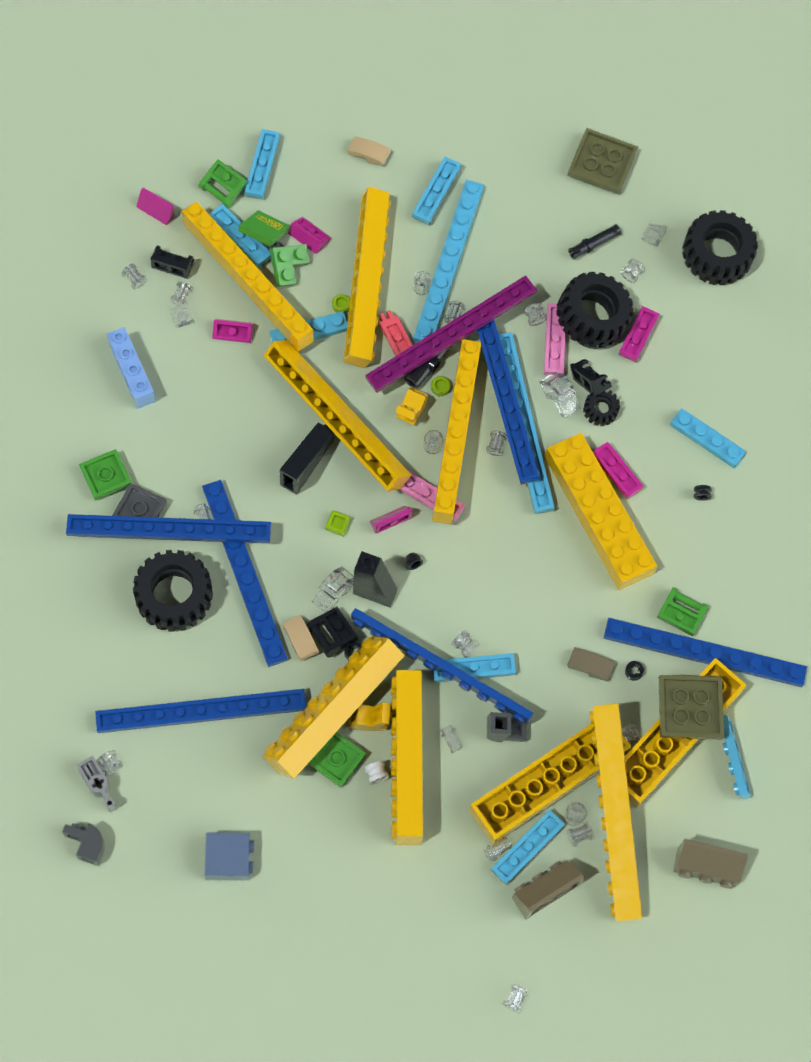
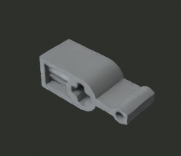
M91 756L77 764L78 771L91 793L95 797L104 798L109 812L115 811L114 801L109 799L107 795L110 789L109 783L95 758ZM97 783H100L102 785L101 789H98V787H96Z

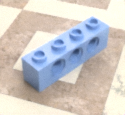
M125 327L107 333L108 344L137 409L154 403V391Z

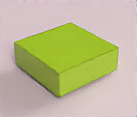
M332 510L325 530L344 537L351 517Z

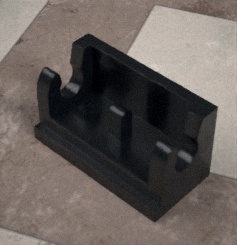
M157 245L150 258L151 267L188 279L195 262L193 256L189 255L188 258L163 251L160 249L161 246Z
M587 359L570 364L573 380L594 397L612 387L611 382L605 380L608 377L606 374L599 375L591 366L582 367L589 362Z

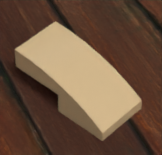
M354 136L347 152L351 156L365 158L367 163L384 165L391 150L372 140Z
M301 615L282 623L300 661L319 653Z

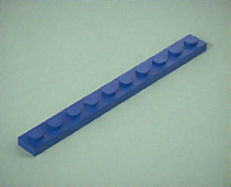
M492 320L477 331L522 485L539 480L540 477L495 320Z
M218 480L203 485L202 489L213 519L236 520L222 481ZM222 542L268 668L288 661L245 543Z
M68 514L66 535L270 543L271 522Z
M357 608L351 613L353 624L358 628L363 629L365 627L375 637L389 638L398 649L400 648L405 651L409 658L413 660L419 659L424 662L423 665L432 671L436 669L448 681L453 679L459 683L458 686L463 690L475 692L480 700L492 702L497 710L503 713L507 711L513 715L512 718L517 722H525L527 724L530 722L533 716L532 711Z
M612 618L607 620L603 639L708 665L716 658L732 671L801 688L804 686L807 666Z
M304 689L101 710L95 711L97 733L299 712L306 709Z

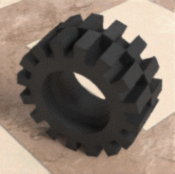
M605 390L595 397L592 394L586 397L583 413H585V418L589 417L588 421L590 423L595 421L594 425L596 426L598 423H600V426H604L605 423L610 425L611 421L614 422L615 418H617L620 401L619 399L616 400V394L611 395V390L608 393ZM597 402H604L608 405L609 410L606 413H600L595 410L594 405Z

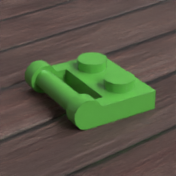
M217 159L199 182L198 187L203 191H208L228 209L248 182ZM213 179L230 193L225 196L213 187L210 181Z
M672 587L657 618L693 637L709 605L705 603L702 605L679 593L678 589ZM673 599L698 611V614L673 602Z

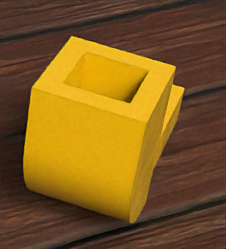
M413 387L409 388L403 402L397 406L395 413L398 414L396 418L415 425L426 405L429 395Z
M382 702L375 706L361 704L348 718V728L362 731L387 730V725L392 716L390 703Z

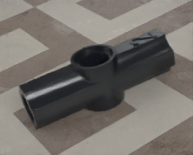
M451 347L406 374L404 380L407 384L418 389L428 375L433 374L437 370L441 359Z

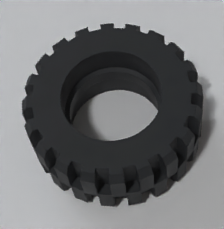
M714 210L709 211L708 215L707 213L700 215L699 219L697 218L692 222L683 243L682 254L683 258L686 259L685 264L687 268L691 267L690 272L694 276L697 274L700 280H707L709 284L713 285L715 283L725 285L726 282L732 284L737 279L743 278L745 273H748L758 248L757 235L755 231L752 232L753 227L751 224H747L745 222L746 219L742 216L739 218L736 216V213H726L725 210H720V212ZM712 238L723 239L733 246L736 254L730 257L716 256L706 248L704 241Z
M588 272L587 275L582 273L570 281L558 300V308L556 310L557 317H559V325L564 327L563 331L566 335L569 334L571 336L570 339L574 342L575 340L579 341L580 345L583 346L589 345L590 348H596L598 345L599 348H603L607 345H612L622 336L632 320L631 317L633 316L634 309L632 307V298H629L628 290L623 288L624 285L620 281L617 282L614 280V277L605 276V273L601 272L599 274ZM591 300L597 302L606 310L609 319L600 320L590 316L582 307L581 301Z
M166 550V554L162 555L160 552L155 553V558L152 560L147 558L144 561L145 566H140L137 570L138 576L134 577L133 594L139 613L143 618H146L147 623L151 626L156 624V628L160 630L167 627L168 632H175V628H180V631L186 630V626L189 624L192 627L195 626L198 618L202 620L206 616L205 611L210 609L211 600L213 599L212 583L208 569L204 568V563L200 559L195 560V555L188 553L186 556L182 550H177V553H172V550ZM178 576L185 578L191 583L192 593L187 600L177 605H166L156 600L154 589L160 581L167 577Z

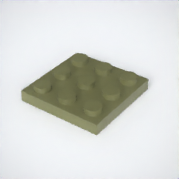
M586 128L567 176L619 194L638 146Z
M659 675L660 738L723 740L722 677Z

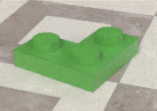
M306 244L269 249L276 287L297 284L293 266L310 263Z

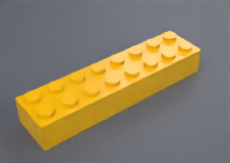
M582 432L548 447L544 458L617 589H624L654 575L658 567Z
M371 636L365 639L359 651L354 652L349 657V662L335 672V677L322 686L318 696L313 697L307 703L308 707L294 717V722L281 731L280 737L275 743H271L266 748V753L262 757L278 774L294 779L405 655L389 638Z
M716 658L699 675L722 677L723 712L747 686ZM659 718L625 756L630 804L637 809L699 739L660 738Z
M396 670V676L392 677L391 695H395V697H392L391 713L395 715V717H392L391 736H395V738H392L391 756H395V758H392L391 776H395L391 784V797H395L391 805V818H395L391 826V839H395V845H421L423 838L421 670Z
M595 723L588 725L470 804L469 812L492 845L600 773L599 766H595L594 753H598L597 745H593L592 741ZM623 736L624 754L626 755L631 749V745Z

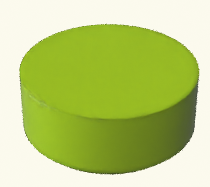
M344 294L336 295L332 300L333 310L336 313L343 311L346 314L349 312L350 298Z
M444 376L435 377L431 383V391L436 396L447 395L450 391V381Z

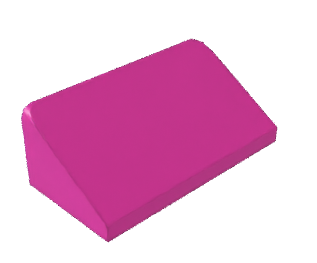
M141 189L137 208L161 223L168 225L175 216L174 206L149 190Z
M304 217L292 222L288 232L289 235L301 244H306L307 248L315 254L331 240L330 236Z
M214 319L212 339L251 343L253 323Z
M402 506L371 520L370 524L375 534L411 519L412 509Z

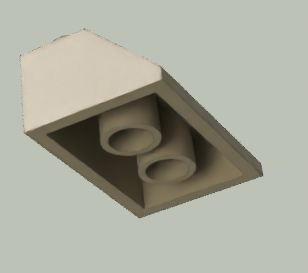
M684 839L677 848L673 872L678 873V876L689 879L695 877L699 878V881L711 884L716 882L720 883V886L723 888L732 889L740 883L748 854Z
M568 860L563 863L558 861L549 867L551 871L546 874L540 872L532 878L533 882L526 886L523 883L515 888L514 891L516 893L513 894L512 899L525 919H528L578 887L584 879L582 873Z

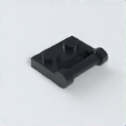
M338 607L323 613L306 624L309 632L314 634L323 647V652L327 658L334 656L337 651L358 641L357 634ZM319 626H325L335 641L333 644L330 645Z

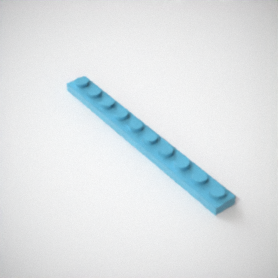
M467 179L465 181L413 337V342L418 343L437 331L484 184Z
M512 332L499 334L540 477L539 480L527 483L534 514L554 511L555 507Z

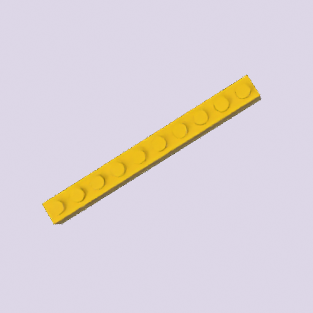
M368 187L361 198L343 363L365 368L372 362L375 356L373 345L377 338L375 328L378 324L377 311L380 306L378 297L382 289L380 278L384 271L382 260L386 253L384 244L387 240V233L385 231L389 222L387 212L391 205L389 200L390 192L373 187Z
M197 201L183 209V224L292 346L299 352L314 342L313 329L205 209Z
M462 339L432 522L452 524L481 342Z
M288 340L273 341L263 356L388 492L401 489L411 477L409 471Z
M618 703L593 706V711H589L591 724L595 723L592 741L593 745H597L598 753H594L595 766H599L600 774L596 775L597 787H602V796H599L600 809H604L605 817H601L602 830H606L607 839H603L604 851L609 852V860H606V871L611 873L612 882H608L609 895H613L614 904H610L611 916L616 917V921L638 920L643 917L620 709Z

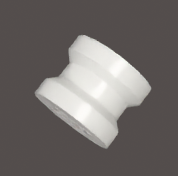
M384 761L371 763L364 768L365 772L369 774V783L371 785L378 784L389 778V774L384 769Z

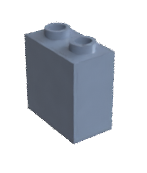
M206 833V880H249V874H253V861H249L250 853H254V840H250L249 833Z

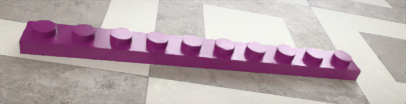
M525 275L365 375L366 380L376 393L536 294L537 289Z

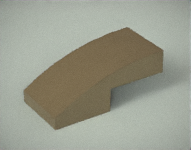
M574 647L567 666L569 669L588 673L589 677L608 682L615 662L595 653Z

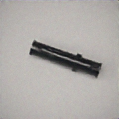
M614 224L612 227L589 239H583L580 244L568 249L569 253L573 252L570 254L571 258L576 259L586 252L590 253L599 245L621 235V230L616 231L620 227Z

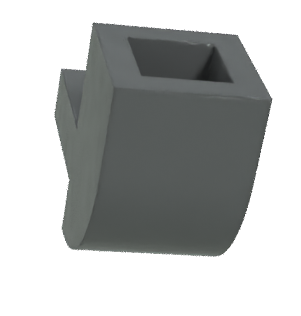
M491 712L487 715V739L495 742H503L504 740L525 742L526 723H519L511 719V714Z
M72 823L70 826L65 824L62 831L64 836L81 842L76 854L77 858L99 866L105 844L98 828L88 823L85 831L81 825Z

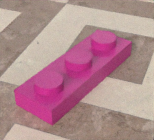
M642 306L618 355L636 363L660 314Z
M608 441L592 451L601 468L626 499H629L643 489L644 486Z

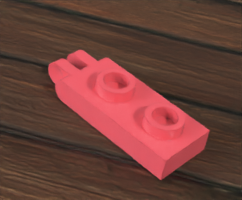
M388 310L386 311L387 319L384 313L379 314L381 320L379 326L394 355L397 356L413 345L398 316H393L392 312Z

